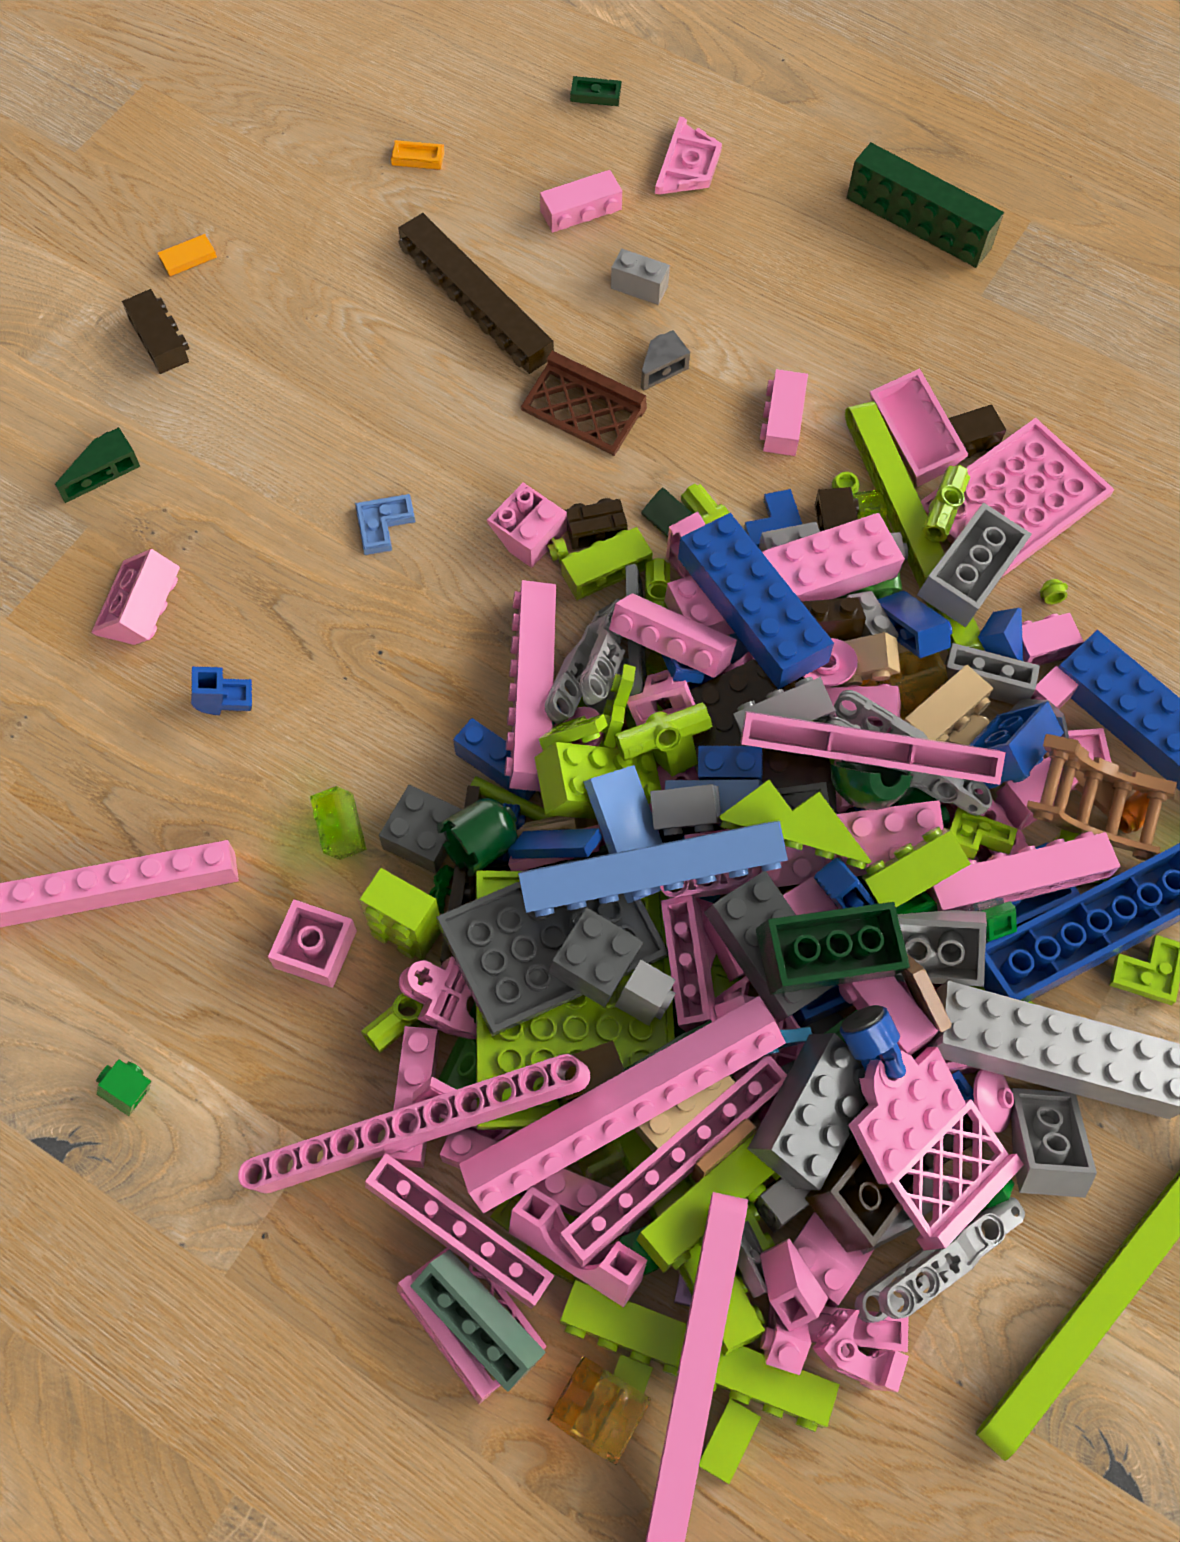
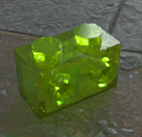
M335 786L310 796L323 854L341 860L367 850L353 793Z

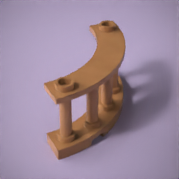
M1046 734L1043 747L1049 753L1051 762L1040 803L1029 800L1027 803L1028 809L1033 813V818L1049 822L1059 828L1080 835L1086 832H1093L1094 835L1106 832L1113 847L1133 852L1132 857L1148 860L1158 855L1160 847L1152 846L1162 802H1166V799L1174 800L1177 782L1137 771L1133 772L1132 776L1118 772L1119 765L1100 757H1094V760L1089 759V751L1082 747L1078 740ZM1075 771H1081L1084 773L1083 777L1086 781L1077 816L1074 819L1067 815L1065 810ZM1102 780L1113 783L1112 788L1115 789L1104 831L1088 825L1098 783L1102 782ZM1131 790L1147 793V798L1150 799L1139 842L1117 836L1127 793H1130Z

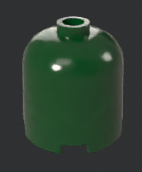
M484 798L438 823L437 831L440 834L444 832L447 842L443 844V847L451 860L459 869L465 866L468 869L467 875L471 877L476 874V871H481L508 852V849L517 839L515 825L517 818L510 807H504L496 800Z

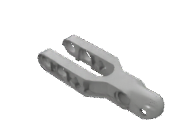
M619 598L595 613L592 622L586 627L581 640L565 657L545 701L547 716L554 723L560 724L571 718L577 709L582 695L583 701L590 705L601 701L608 695L614 675L617 673L625 650L620 646L623 636L609 630L614 607L620 601Z
M845 690L839 694L834 704L835 713L838 717H831L825 721L826 724L887 733L886 731L891 727L892 729L889 732L891 734L928 739L924 732L853 690ZM842 701L853 702L857 709L854 711L845 709ZM868 717L879 718L883 726H873L869 723ZM902 770L911 772L914 775L910 787L918 788L936 800H940V802L953 803L972 815H982L992 805L991 793L983 782ZM975 789H981L983 794H977Z
M1010 1197L1007 1201L983 1210L944 1249L924 1251L921 1248L860 1292L855 1300V1310H859L858 1317L866 1323H875L884 1320L888 1316L892 1319H900L912 1315L972 1270L982 1256L1000 1244L1008 1232L1023 1222L1025 1211L1019 1201L1014 1197ZM981 1226L985 1230V1236L982 1233ZM929 1287V1290L926 1293H923V1291ZM896 1291L900 1293L902 1297L899 1298L895 1296L893 1292ZM869 1296L875 1297L879 1303L880 1309L876 1316L870 1315L866 1309V1300ZM904 1305L902 1311L897 1312V1310H899L900 1307Z

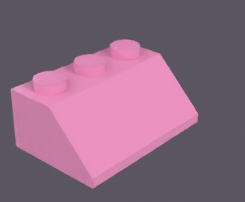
M153 549L124 560L91 633L132 645L150 640L157 630L155 624L158 617L167 607L166 598L178 581L176 575L180 567Z

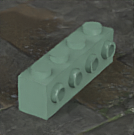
M450 1249L430 1262L411 1284L410 1287L507 1392L525 1377L546 1353Z

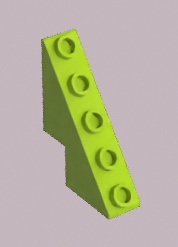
M767 780L719 816L722 820L720 827L730 830L741 828V826L747 827L778 820L781 824L783 839H785L784 844L787 847L802 851L803 845L816 848L814 855L831 860L834 859L835 854L847 858L846 864L864 870L866 864L872 862L820 792H816L792 810L771 781Z

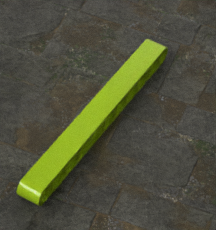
M871 401L847 407L845 409L847 427L894 532H901L903 543H907V561L921 589L945 553L939 541L932 542L925 538L926 535L922 530L928 516L876 403ZM926 602L929 608L950 622L952 626L951 646L952 643L982 651L985 650L978 638L980 630L974 617L964 627Z
M1180 1169L979 1426L976 1435L1002 1460H1008L1017 1451L1179 1239Z

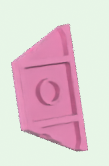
M679 117L655 186V194L709 188L721 153L722 143L713 137L707 136L706 132L700 128L692 129L686 124L687 119Z

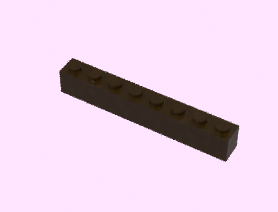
M424 213L398 227L400 238L398 243L401 250L405 254H409L415 260L417 266L421 270L424 269L431 276L433 282L437 286L440 285L447 292L449 298L453 302L456 301L463 308L465 314L469 318H473L479 324L481 330L485 334H489L495 340L497 346L502 351L505 350L512 357L518 367H522L530 374L547 363L549 354L552 350L554 351V341Z

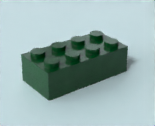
M895 902L767 919L756 928L770 995L892 977L910 968Z

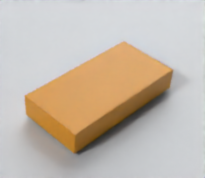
M395 140L391 164L392 166L441 170L444 145Z
M206 234L158 252L159 259L169 277L217 258L216 252Z

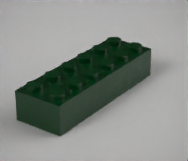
M872 142L854 161L846 199L975 268L979 266L992 249L1004 215L1003 211Z

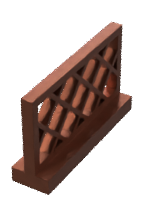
M552 350L547 358L548 364L521 405V410L615 456L638 417H642L646 411V395ZM551 374L559 378L562 385L547 389L545 382ZM576 387L584 391L585 396L573 400L569 399L567 390ZM564 391L567 401L551 405L549 395ZM546 396L548 407L536 409L531 406L534 399ZM601 398L607 402L608 408L593 412L590 401ZM587 402L590 413L575 417L572 406ZM569 407L572 418L562 421L555 418L554 411ZM625 410L632 413L628 420L616 422L614 412ZM610 414L613 424L598 428L595 418ZM592 419L594 430L583 432L578 429L577 423ZM616 431L617 438L613 445L602 441L600 434Z

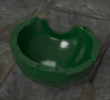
M845 760L836 762V765L831 764V780L836 792L852 806L864 810L888 808L899 801L909 789L914 776L911 772L894 768L845 762Z

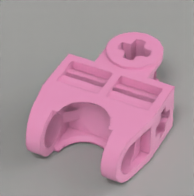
M451 956L443 961L440 968L428 961H417L400 974L399 988L405 996L423 1004L418 1020L447 1034L467 1039H476L475 1019L469 1015L466 1007L468 998L473 996L454 957ZM415 975H420L419 981L423 983L422 985L417 984L418 978Z

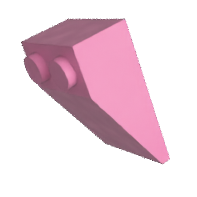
M815 1211L793 1241V1245L828 1297L825 1304L829 1307L839 1306L874 1251L873 1249L864 1255L861 1250L847 1253Z

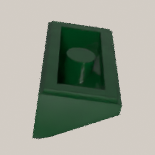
M663 487L641 511V514L667 537L671 525L693 514Z

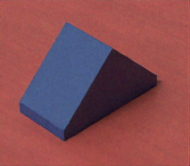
M1021 608L992 612L978 636L986 652L1023 661Z

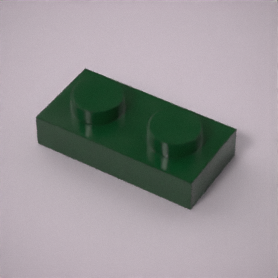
M573 76L570 102L619 107L622 81Z

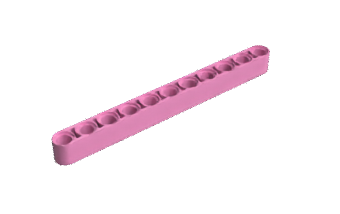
M559 1055L250 1158L240 1166L238 1179L240 1184L247 1189L264 1194L272 1193L384 1156L385 1153L391 1154L579 1092L589 1084L590 1071L583 1062L573 1055ZM576 1066L575 1076L566 1081V1071L570 1067ZM544 1077L543 1086L539 1090L534 1091L533 1085L536 1079ZM511 1087V1096L508 1100L502 1102L504 1090ZM479 1097L480 1104L478 1108L471 1112V1103ZM448 1108L447 1118L440 1123V1113ZM416 1118V1127L409 1133V1124ZM385 1129L384 1139L378 1143V1135L381 1130ZM354 1139L353 1149L347 1152L349 1142ZM323 1149V1157L317 1162L318 1153ZM293 1160L292 1168L287 1173L288 1163ZM262 1170V1177L259 1180V1182H257V1176L259 1172Z
M712 1192L645 1542H685L745 1224L748 1199Z

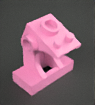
M668 670L648 675L643 693L630 696L627 701L637 726L646 723L648 717L655 712H665L669 715L696 705L689 690V682H686V680L673 681ZM670 700L672 708L665 709L663 703ZM657 702L664 710L658 711Z
M859 1310L835 1311L832 1317L836 1321L834 1323H827L817 1334L819 1341L812 1349L828 1368L859 1381L861 1385L872 1390L898 1392L909 1356L894 1350H870L869 1356L864 1355L858 1350L853 1338Z

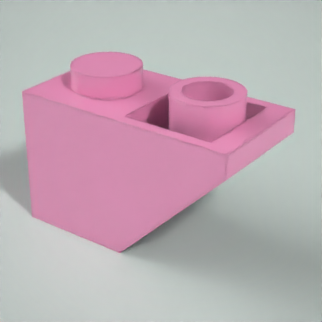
M787 1239L762 1252L760 1259L769 1302L788 1331L790 1332L817 1319L828 1297L791 1240Z

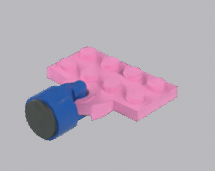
M873 1005L852 1013L843 1021L840 1027V1033L853 1058L860 1060L866 1071L865 1077L859 1079L862 1093L869 1104L848 1126L878 1184H889L966 1103L938 1047H927L914 1060L911 1055L900 1050L897 1044L900 1034L887 1008Z

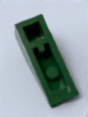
M118 427L95 438L58 479L55 485L63 501L67 503L139 468L140 464L134 450Z

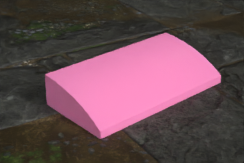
M920 368L870 391L871 401L876 403L897 451L917 487L945 473L949 466L957 465L968 456L965 447Z

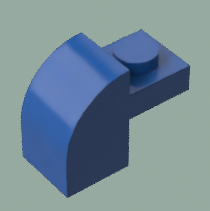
M192 666L191 704L196 710L211 715H221V710L251 711L252 680L223 679V667Z

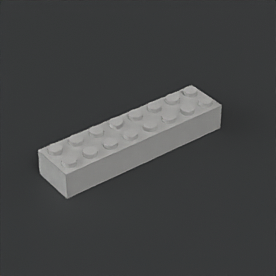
M946 981L935 990L952 1025L951 1028L942 1033L938 1030L932 1041L927 1044V1047H938L943 1059L1166 1119H1171L1180 1114L1179 1043L952 981Z

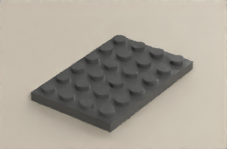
M603 845L598 852L591 853L588 857H576L564 863L607 855L609 852L607 846ZM519 881L437 916L436 922L492 1037L583 996V994L548 972L553 959L586 907L567 910V905L554 907L555 913L535 917L534 911L526 913ZM623 893L618 894V901L600 904L599 898L587 900V908L643 941L637 956L624 976L633 973L640 960L651 965L668 956V950L641 899L627 903Z

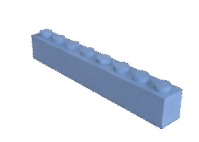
M777 820L520 872L518 875L526 913L534 911L535 917L555 913L554 907L567 905V910L587 907V900L599 898L600 904L618 901V894L631 892L632 897H639L651 894L650 888L664 886V891L683 888V881L696 879L697 884L716 881L715 875L728 873L729 878L740 877L749 874L748 868L761 866L762 871L781 868L780 862L788 861L781 824Z

